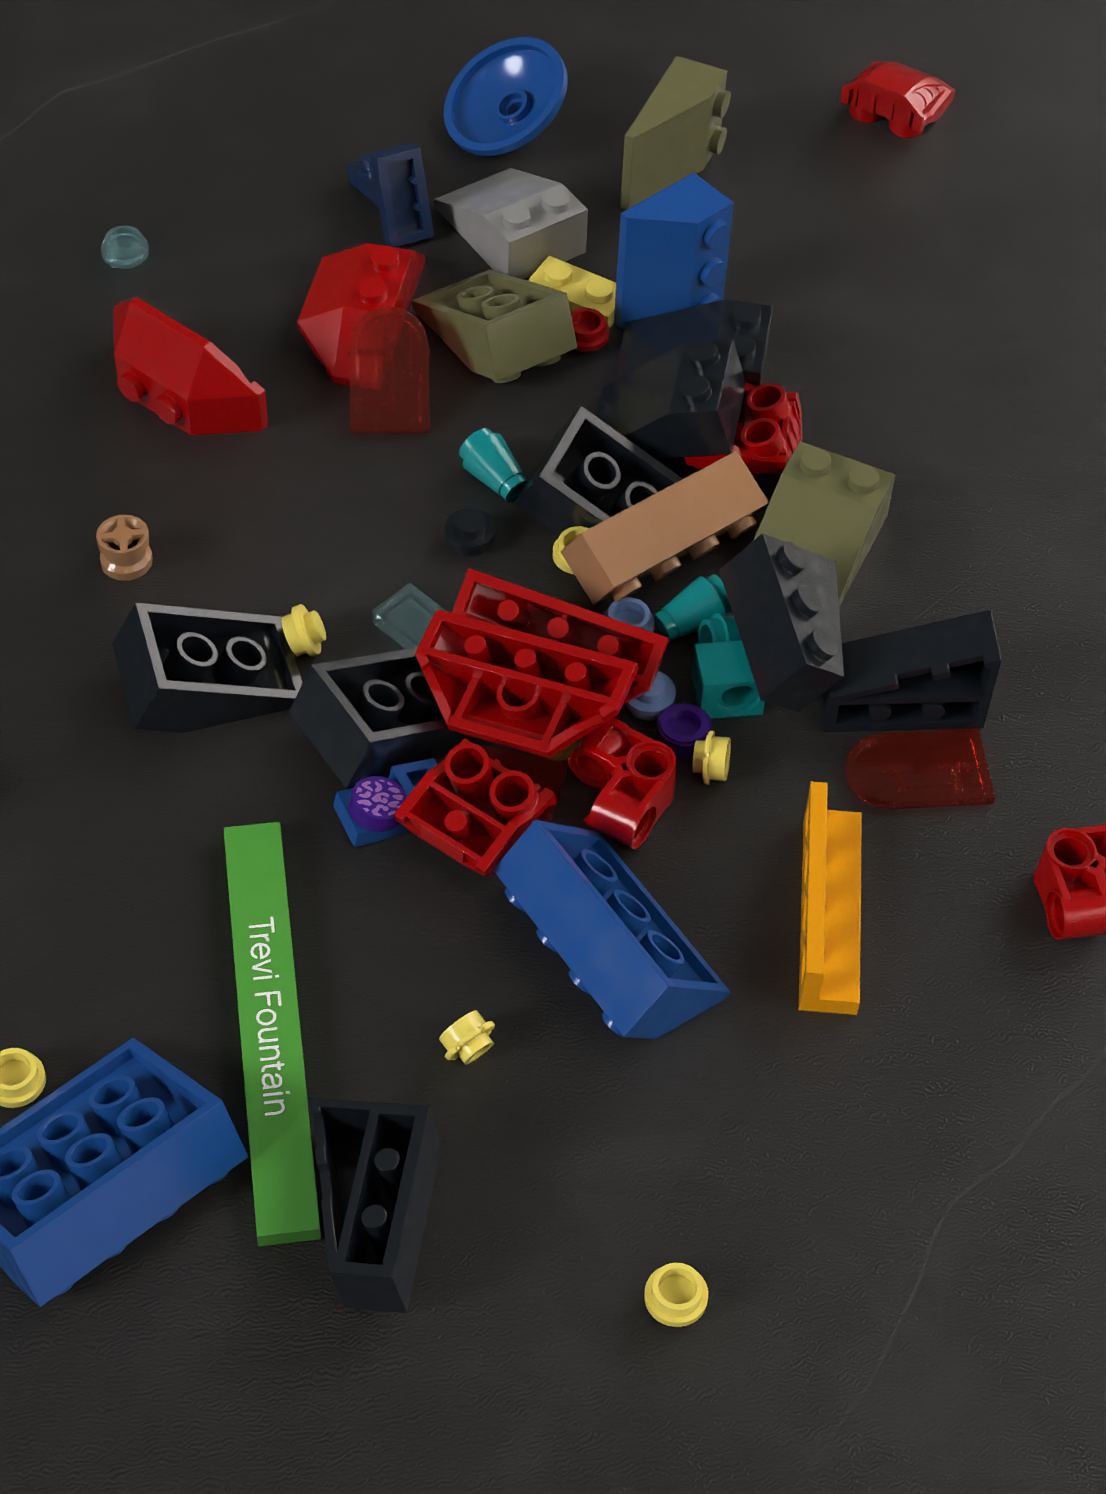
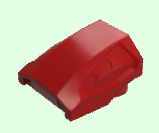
M873 61L851 83L842 87L840 102L846 105L850 103V114L857 121L874 123L886 117L890 120L889 129L893 134L902 138H915L923 133L924 127L927 124L936 122L953 101L956 90L935 76L898 62Z
M746 383L732 453L735 451L739 453L751 474H781L803 438L802 412L798 393L785 392V389L776 383H765L759 386ZM729 454L684 457L686 465L703 469Z
M464 738L459 745L449 751L443 761L426 772L394 813L396 821L425 842L465 867L487 877L532 822L537 820L547 807L554 806L557 800L554 792L546 787L542 791L541 786L537 783L534 785L532 779L527 774L516 770L510 771L502 766L499 760L489 758L487 752L481 746Z

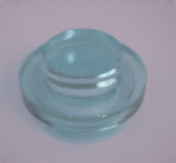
M122 225L114 227L106 233L101 245V252L107 264L116 268L130 269L147 259L149 247L147 240L137 228Z

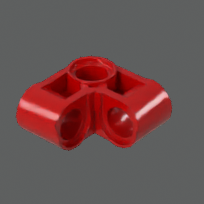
M612 718L588 733L572 752L568 760L571 771L581 782L591 788L601 790L591 808L590 814L583 819L584 824L634 850L643 844L654 824L667 807L672 804L675 797L676 756L673 750L665 743L655 741L635 731L619 719Z
M1106 824L1057 829L1049 835L1033 875L1034 884L1038 889L1046 911L1049 930L1056 940L1106 935Z

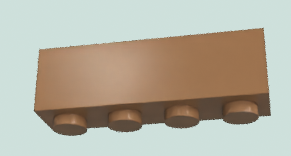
M735 451L580 533L561 551V554L593 605L610 596L617 602L625 597H629L643 586L639 581L642 578L651 574L653 579L658 581L678 569L682 565L679 558L690 553L693 560H696L707 554L720 544L717 537L727 532L731 539L745 533L757 524L754 515L764 508L769 501L739 453Z

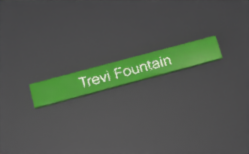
M280 822L223 827L258 1247L321 1239L281 826Z

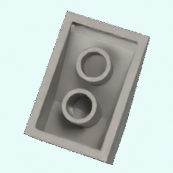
M509 168L434 199V207L494 271L525 279L532 276L548 256L565 262L586 253L588 209L560 182Z

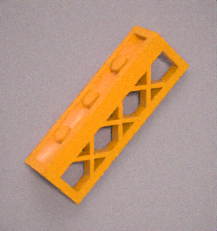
M811 781L803 823L798 1010L857 1015L860 1004L862 813L827 810L828 783Z

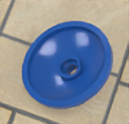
M516 37L498 42L472 58L454 79L444 104V123L455 143L469 153L481 156H494L519 149L538 137L555 118L567 91V69L561 56L550 44L543 40L532 37Z

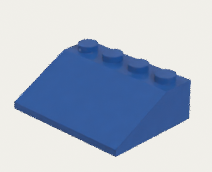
M133 1037L0 1128V1267L39 1307H42L54 1297L67 1292L76 1281L102 1262L121 1253L127 1244L156 1223L171 1217L181 1205L203 1189L222 1180L232 1168L248 1158L223 1101Z

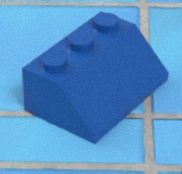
M692 173L621 213L614 324L619 328L625 329L626 322L723 300L734 202L697 174Z

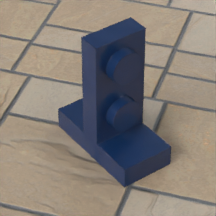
M413 142L382 151L369 152L362 155L360 161L346 164L349 182L379 207L384 239L388 246L397 247L434 237L421 149L417 144Z

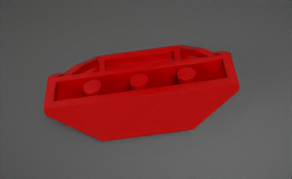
M366 243L322 257L297 320V326L315 356L326 368V373L333 383L377 391L381 390L409 311L411 300L425 265V255L413 250Z
M138 297L121 301L113 307L114 357L118 377L117 384L119 390L128 400L142 404L156 413L165 423L169 425L174 424L191 436L262 431L268 426L265 389L256 381L249 382L238 365L212 342Z
M471 568L467 570L452 610L454 614L637 662L639 670L623 705L651 691L670 640L662 635Z
M436 609L415 652L419 665L449 730L547 758L554 756L617 716L639 670L637 662Z

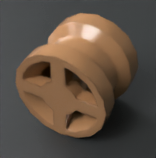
M117 515L108 518L98 527L96 540L101 551L100 563L103 572L110 578L119 581H130L140 578L151 568L153 557L149 546V530L146 523L140 518L132 515Z

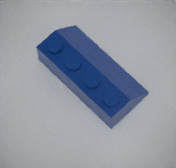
M534 820L493 869L507 887L505 895L509 901L529 915L538 927L536 933L539 939L549 949L557 952L570 968L569 976L571 980L582 991L594 998L604 1011L602 1013L604 1022L619 1036L624 1038L657 1039L722 1002L731 993L599 831Z

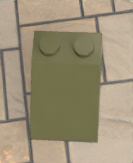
M679 56L674 58L625 134L621 209L627 210L692 173L697 174L704 170L714 153L720 154L727 135V128L722 127V118L727 112L731 92L725 90L727 70Z
M491 269L411 300L413 310L472 372L490 378L496 383L513 381L521 376V371L533 366L554 364L561 359V354L578 348L566 292Z
M800 441L780 476L754 540L763 533L784 542H791L802 549L836 561L840 607L887 518L895 474Z

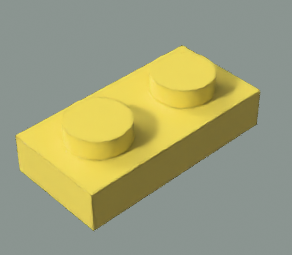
M548 256L527 280L566 292L570 312L579 308H592L603 314L609 328L613 325L616 282L552 256Z

